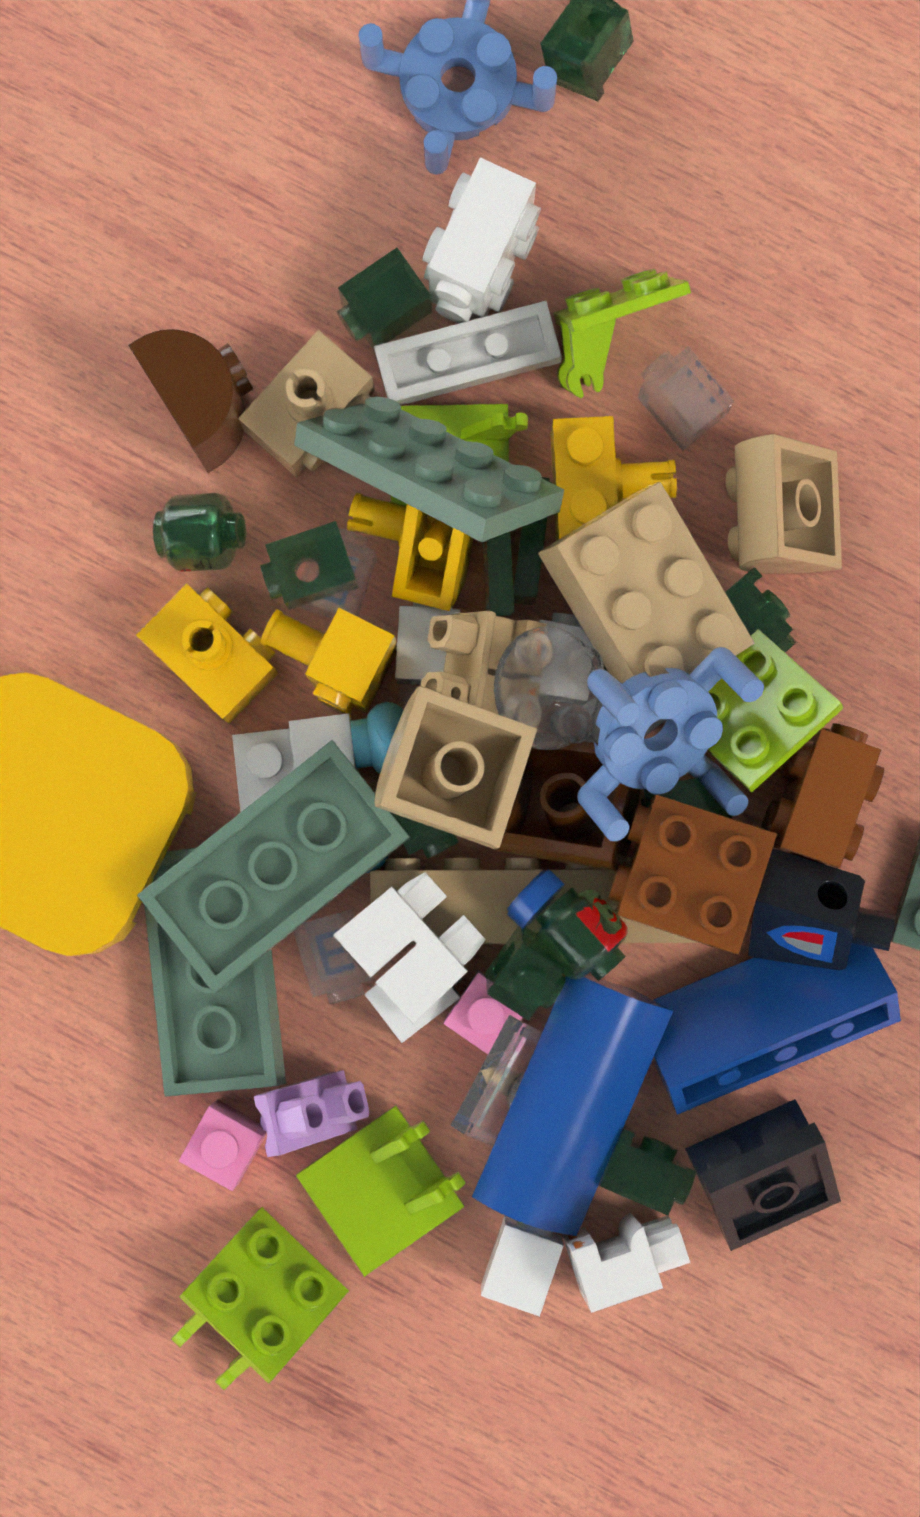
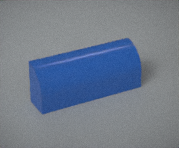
M851 944L847 967L843 970L751 958L653 999L673 1011L653 1057V1062L678 1115L900 1022L898 992L874 948L863 945Z
M569 969L472 1197L487 1207L524 1224L546 1231L577 1236L673 1011L631 988Z

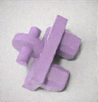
M344 1070L324 1074L254 1096L256 1108L262 1114L260 1125L267 1132L265 1144L267 1157L283 1155L357 1130L356 1121L369 1117L370 1112L364 1085L361 1081L347 1083Z

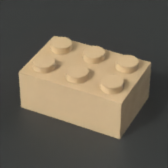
M661 482L635 492L538 552L607 671L620 683H624L632 676L646 672L650 677L667 674L668 672L665 668H677L690 674L715 648L725 647L736 656L755 644Z

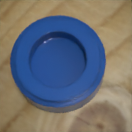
M544 869L513 900L507 908V915L518 926L525 929L563 889L565 883L551 870L548 869L546 871Z

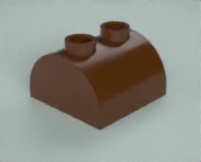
M177 329L155 331L129 344V348L207 473L226 462L239 446L244 433L238 420L245 411L242 396L253 390L251 383L246 377L245 369L230 345L227 343L221 348L216 349L201 336Z
M541 734L535 735L500 848L494 849L495 851L616 871L618 864H624L632 841L626 840L627 835L619 841H610L579 804L577 799L580 788L603 765L595 753L594 742ZM620 783L607 798L628 822L630 827L635 809L639 804L640 789L631 788Z

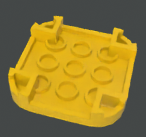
M27 672L0 677V927L44 950L65 956L97 954L117 942L123 941L137 924L133 919L142 903L137 895L152 883L186 813L191 815L197 794L194 791L192 769L182 752L183 749L165 735L49 678Z

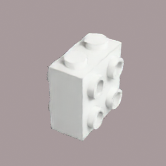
M481 157L472 176L464 172L461 174L449 200L448 206L454 209L446 230L440 227L435 228L423 255V261L428 263L424 278L429 280L430 301L437 304L435 309L439 314L453 322L463 323L469 321V319L474 320L486 317L491 309L499 313L501 312L514 283V279L510 278L515 267L514 260L516 257L523 260L527 258L539 231V226H536L541 208L534 205L535 182Z

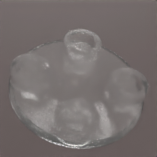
M537 627L523 632L507 646L496 668L494 698L499 715L537 728L532 748L556 750L572 743L585 741L591 735L593 719L599 705V700L587 686V679L591 672L603 669V660L600 653L591 646H585L579 638L561 628Z

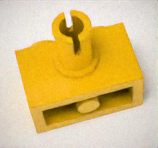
M614 416L553 419L550 433L552 478L554 485L564 489L560 512L554 514L556 541L618 504L623 499L657 482H661L670 498H676L677 478H673V474H676L675 460L621 464V459L616 458Z
M357 492L350 506L348 516L353 517V519L347 521V530L397 541L400 548L391 597L450 611L466 582L474 538L408 504L404 506L364 496L362 493Z
M186 583L136 636L214 712L230 724L279 674L268 662L276 653L268 645H262L260 643L261 638L251 628L241 636L225 621L233 611L208 587L199 595Z
M338 608L325 633L285 615L283 611L276 609L267 623L260 640L262 645H268L307 665L308 668L305 675L312 685L316 687L313 694L318 697L317 700L343 714H350L353 707L367 713L397 654L395 635L341 608Z

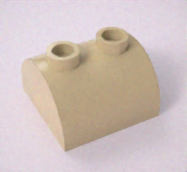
M776 434L755 437L738 443L735 446V467L730 468L726 474V490L730 499L737 503L738 526L732 527L729 531L728 548L731 556L739 562V568L747 572L765 574L813 573L842 569L837 451Z
M419 686L408 700L388 747L376 788L375 807L481 845L498 849L505 833L537 728Z

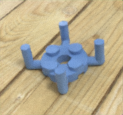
M466 0L462 18H434L422 25L419 33L410 41L404 53L384 49L382 30L375 24H366L359 31L358 36L363 65L368 70L400 78V90L407 108L415 117V121L425 131L429 132L424 138L425 166L430 173L435 175L441 174L447 169L454 140H468L479 136V132L486 130L495 124L496 126L505 118L512 105L539 112H547L555 103L557 74L553 68L549 66L539 67L534 72L533 85L516 81V63L509 40L503 34L498 33L485 24L490 0ZM452 67H464L471 71L475 81L469 89L462 92H454L447 89L442 83L443 74Z
M725 647L715 648L690 674L677 668H665L668 672L667 674L650 677L646 672L632 676L624 683H620L603 669H597L588 676L587 686L602 704L596 721V725L600 729L598 745L594 742L595 753L603 765L580 788L577 799L579 804L610 841L621 840L629 831L628 822L607 798L620 783L631 788L647 789L649 793L658 795L669 792L677 784L679 778L688 772L703 785L729 815H739L747 808V796L714 761L705 755L708 748L714 746L719 741L723 732V725L717 717L714 700L708 691L721 678L745 702L757 700L764 690L763 682L729 649ZM660 719L666 720L664 727L658 734L644 739L647 729L654 722Z

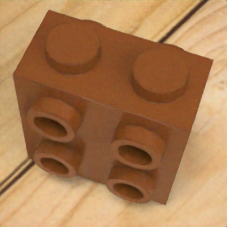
M833 723L831 729L823 728L819 730L782 764L780 777L788 779L785 791L778 801L771 800L761 825V829L777 834L772 849L834 868H841L843 859L853 860L864 832V826L856 823L863 801L872 802L884 775V767L876 765L881 749L866 744L868 734L849 726Z
M655 795L651 797L648 807L638 804L635 809L626 840L636 842L629 866L618 864L607 899L617 902L614 912L616 916L739 955L777 834Z

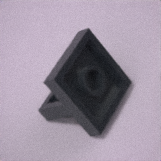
M796 1099L685 1148L692 1167L714 1210L719 1227L730 1251L841 1202L826 1143L815 1122L808 1123Z

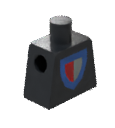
M772 849L754 906L748 956L843 970L847 967L852 943L889 951L897 915L860 907L865 880L860 875Z

